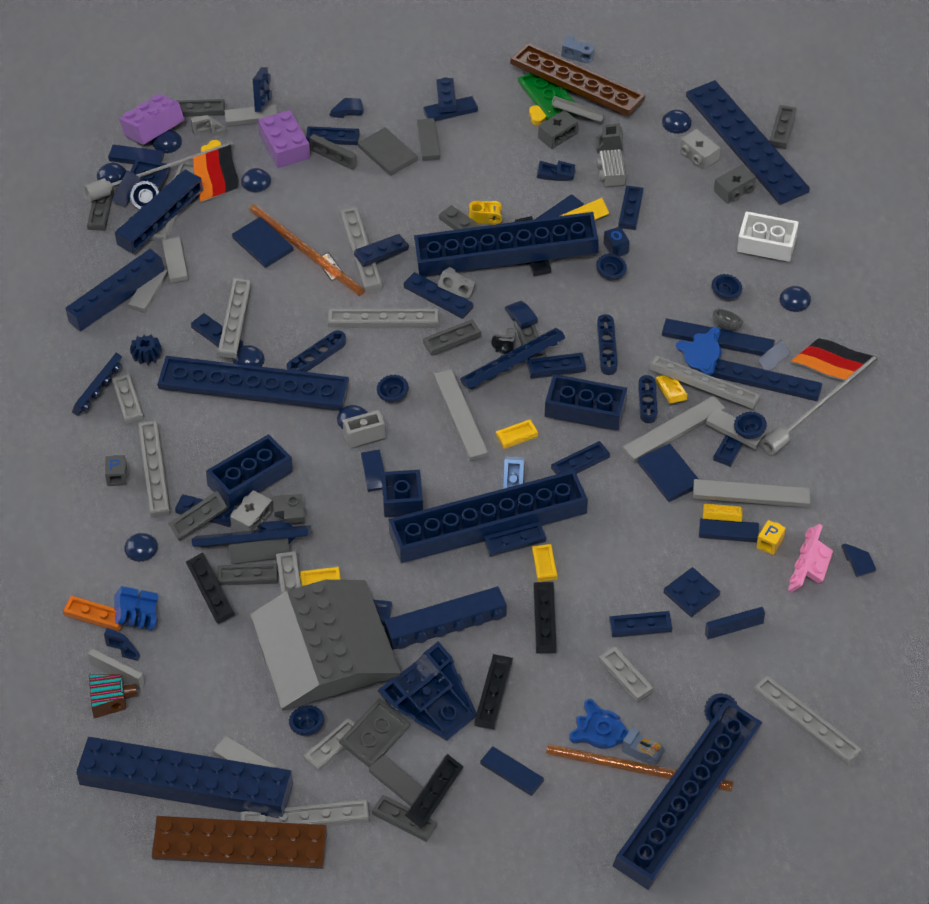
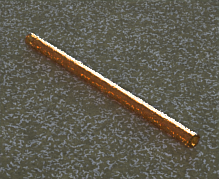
M256 204L250 206V212L258 218L261 217L282 237L358 296L363 295L365 291L363 287Z
M548 744L546 754L666 779H671L677 771L675 769ZM725 780L719 789L732 792L733 781Z

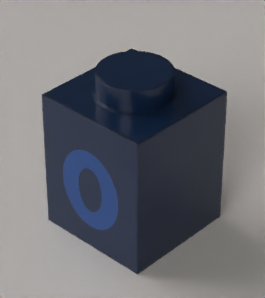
M621 226L604 231V245L609 254L623 256L629 253V239Z

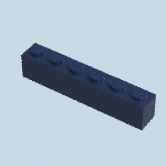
M186 169L178 174L174 180L116 230L117 245L132 254L135 253L203 191L201 177Z
M149 249L65 308L69 323L80 332L135 294L138 288L164 271L162 258L152 249Z
M497 586L384 620L385 633L392 650L402 649L408 645L423 643L428 639L442 637L455 631L459 632L468 627L479 626L492 620H499L506 616L507 605Z

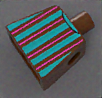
M89 674L91 708L94 718L125 710V698L137 696L136 684L124 685L122 675Z

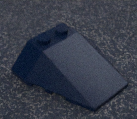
M439 641L425 651L400 676L393 677L378 689V692L391 707L446 741L473 720L477 714L468 693L465 692L460 674L455 669L452 656Z

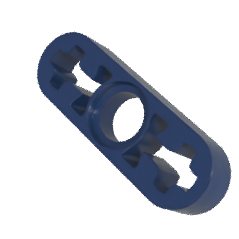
M644 375L640 377L638 383L640 419L644 423H653L657 419L656 381L652 376ZM645 383H648L649 390H645ZM651 397L653 400L650 402H646L643 400V398ZM647 409H650L651 415H647Z

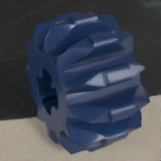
M144 334L143 337L137 336L136 340H132L130 354H132L134 361H138L140 365L144 362L147 365L149 362L155 363L156 359L160 358L162 347L157 337L154 338L152 334L149 336Z

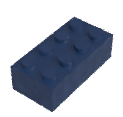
M553 374L545 401V417L619 431L627 402V387Z
M268 434L206 470L207 486L214 493L218 491L228 508L231 509L241 503L244 497L248 496L253 490L259 492L292 473V457Z

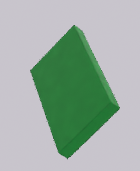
M531 73L518 77V83L534 104L542 109L547 120L564 111L552 105L554 96L574 102L567 91L557 84L548 82ZM568 112L573 117L577 116V114Z

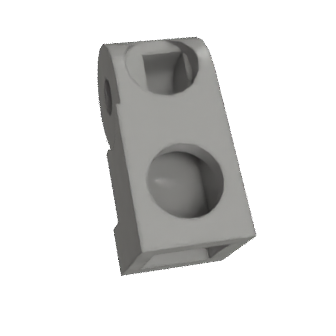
M451 267L444 270L438 287L460 297L469 298L475 282L456 273V270Z

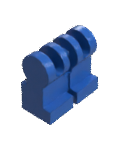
M121 586L114 595L115 623L123 625L126 620V625L132 627L136 619V628L141 629L145 623V629L152 631L157 619L156 602L158 601V593L141 590L139 593V589Z

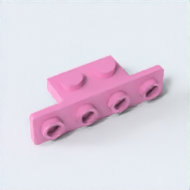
M821 524L813 528L810 527L805 533L806 539L800 548V557L795 563L794 574L789 580L790 586L788 591L791 593L802 587L806 576L818 584L824 580L833 550L818 540L823 527Z

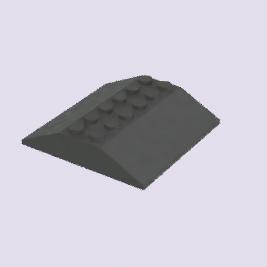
M325 579L288 590L250 614L282 711L401 675L366 580Z

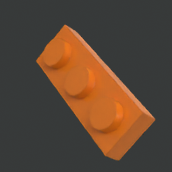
M71 595L63 609V614L67 617L109 628L117 632L122 627V625L115 623L116 611L109 606Z

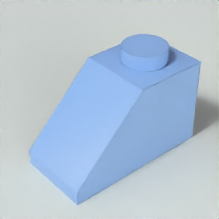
M505 456L503 489L523 484L525 457Z

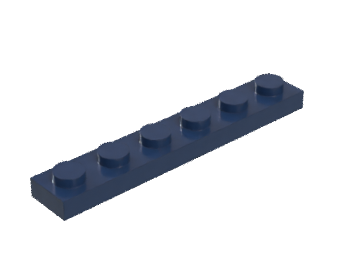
M554 328L461 377V383L468 389L476 388L481 382L495 378L496 374L512 369L513 365L526 362L530 356L541 354L549 346L558 345L561 340L565 339L563 331Z
M722 359L716 361L715 371L712 375H709L817 402L822 389L821 382Z

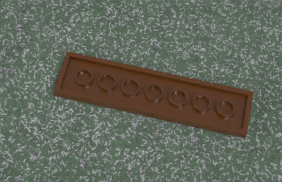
M529 43L521 48L510 60V64L519 69H523L548 82L557 84L591 101L613 109L622 115L629 116L645 99V94Z
M157 816L152 859L323 869L327 826Z

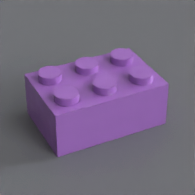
M162 94L154 95L152 99L139 104L137 108L125 112L119 118L125 136L143 145L185 120L179 102Z
M291 110L258 119L259 134L277 168L310 159L309 142Z

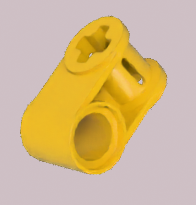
M472 201L469 204L468 217L478 224H500L502 222V204L498 201Z

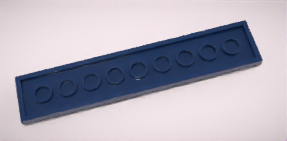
M716 80L686 92L688 100L751 173L756 176L758 181L779 205L809 193L810 187L776 148L769 143V140Z
M166 356L157 385L158 389L342 410L349 385V377Z

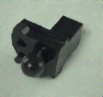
M507 328L506 335L495 334L492 337L491 344L496 352L507 354L514 350L516 329Z

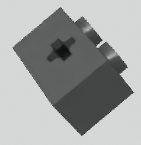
M565 110L538 126V138L551 149L578 134V121Z
M742 164L716 178L714 192L728 204L744 194L752 192L755 189L756 176Z

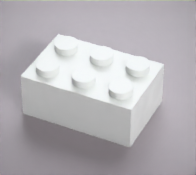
M746 211L738 237L737 252L790 262L797 238L799 222Z

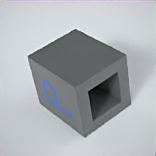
M125 455L105 456L107 486L127 485Z

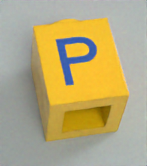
M768 520L758 535L756 548L774 556L784 540L786 527Z

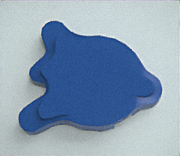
M713 327L706 334H695L694 341L691 343L683 340L677 342L676 348L684 353L685 360L691 369H698L699 372L707 375L714 373L717 365L716 361L722 355L721 347L718 343L721 331L718 327Z
M587 699L584 702L587 716H578L576 718L578 728L569 734V740L572 743H588L600 749H608L622 744L629 731L621 722L620 717L614 712L601 709L593 699Z

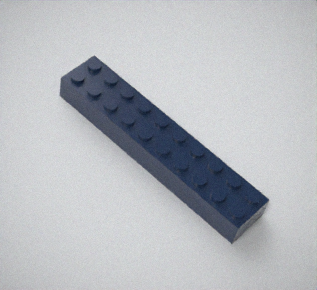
M593 212L414 235L418 270L421 276L442 274L449 267L455 269V272L599 253L598 235Z
M575 470L391 518L389 519V534L400 562L404 563L484 541V536L539 521L541 525L586 514L588 499Z
M726 700L619 851L614 860L613 867L649 890L757 735L762 722L729 700Z
M89 736L76 771L79 785L236 812H257L274 818L283 817L293 786L292 771L287 769Z

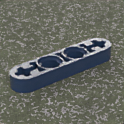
M603 314L597 320L600 369L605 375H613L617 371L614 319L611 315ZM604 322H607V328H604ZM609 335L611 339L605 340L602 336ZM610 349L613 352L610 354H606L603 352V350ZM607 361H610L611 367L607 366Z
M339 330L331 332L291 359L286 365L287 370L308 372L346 345L345 333ZM321 347L328 348L325 352L319 351ZM310 356L313 357L314 360L306 361L305 358Z

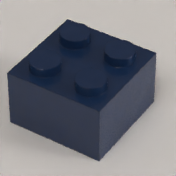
M420 469L381 472L384 517L402 516L423 510Z

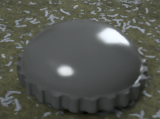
M716 309L713 312L715 324L723 330L734 331L743 324L742 318L733 312L723 309Z

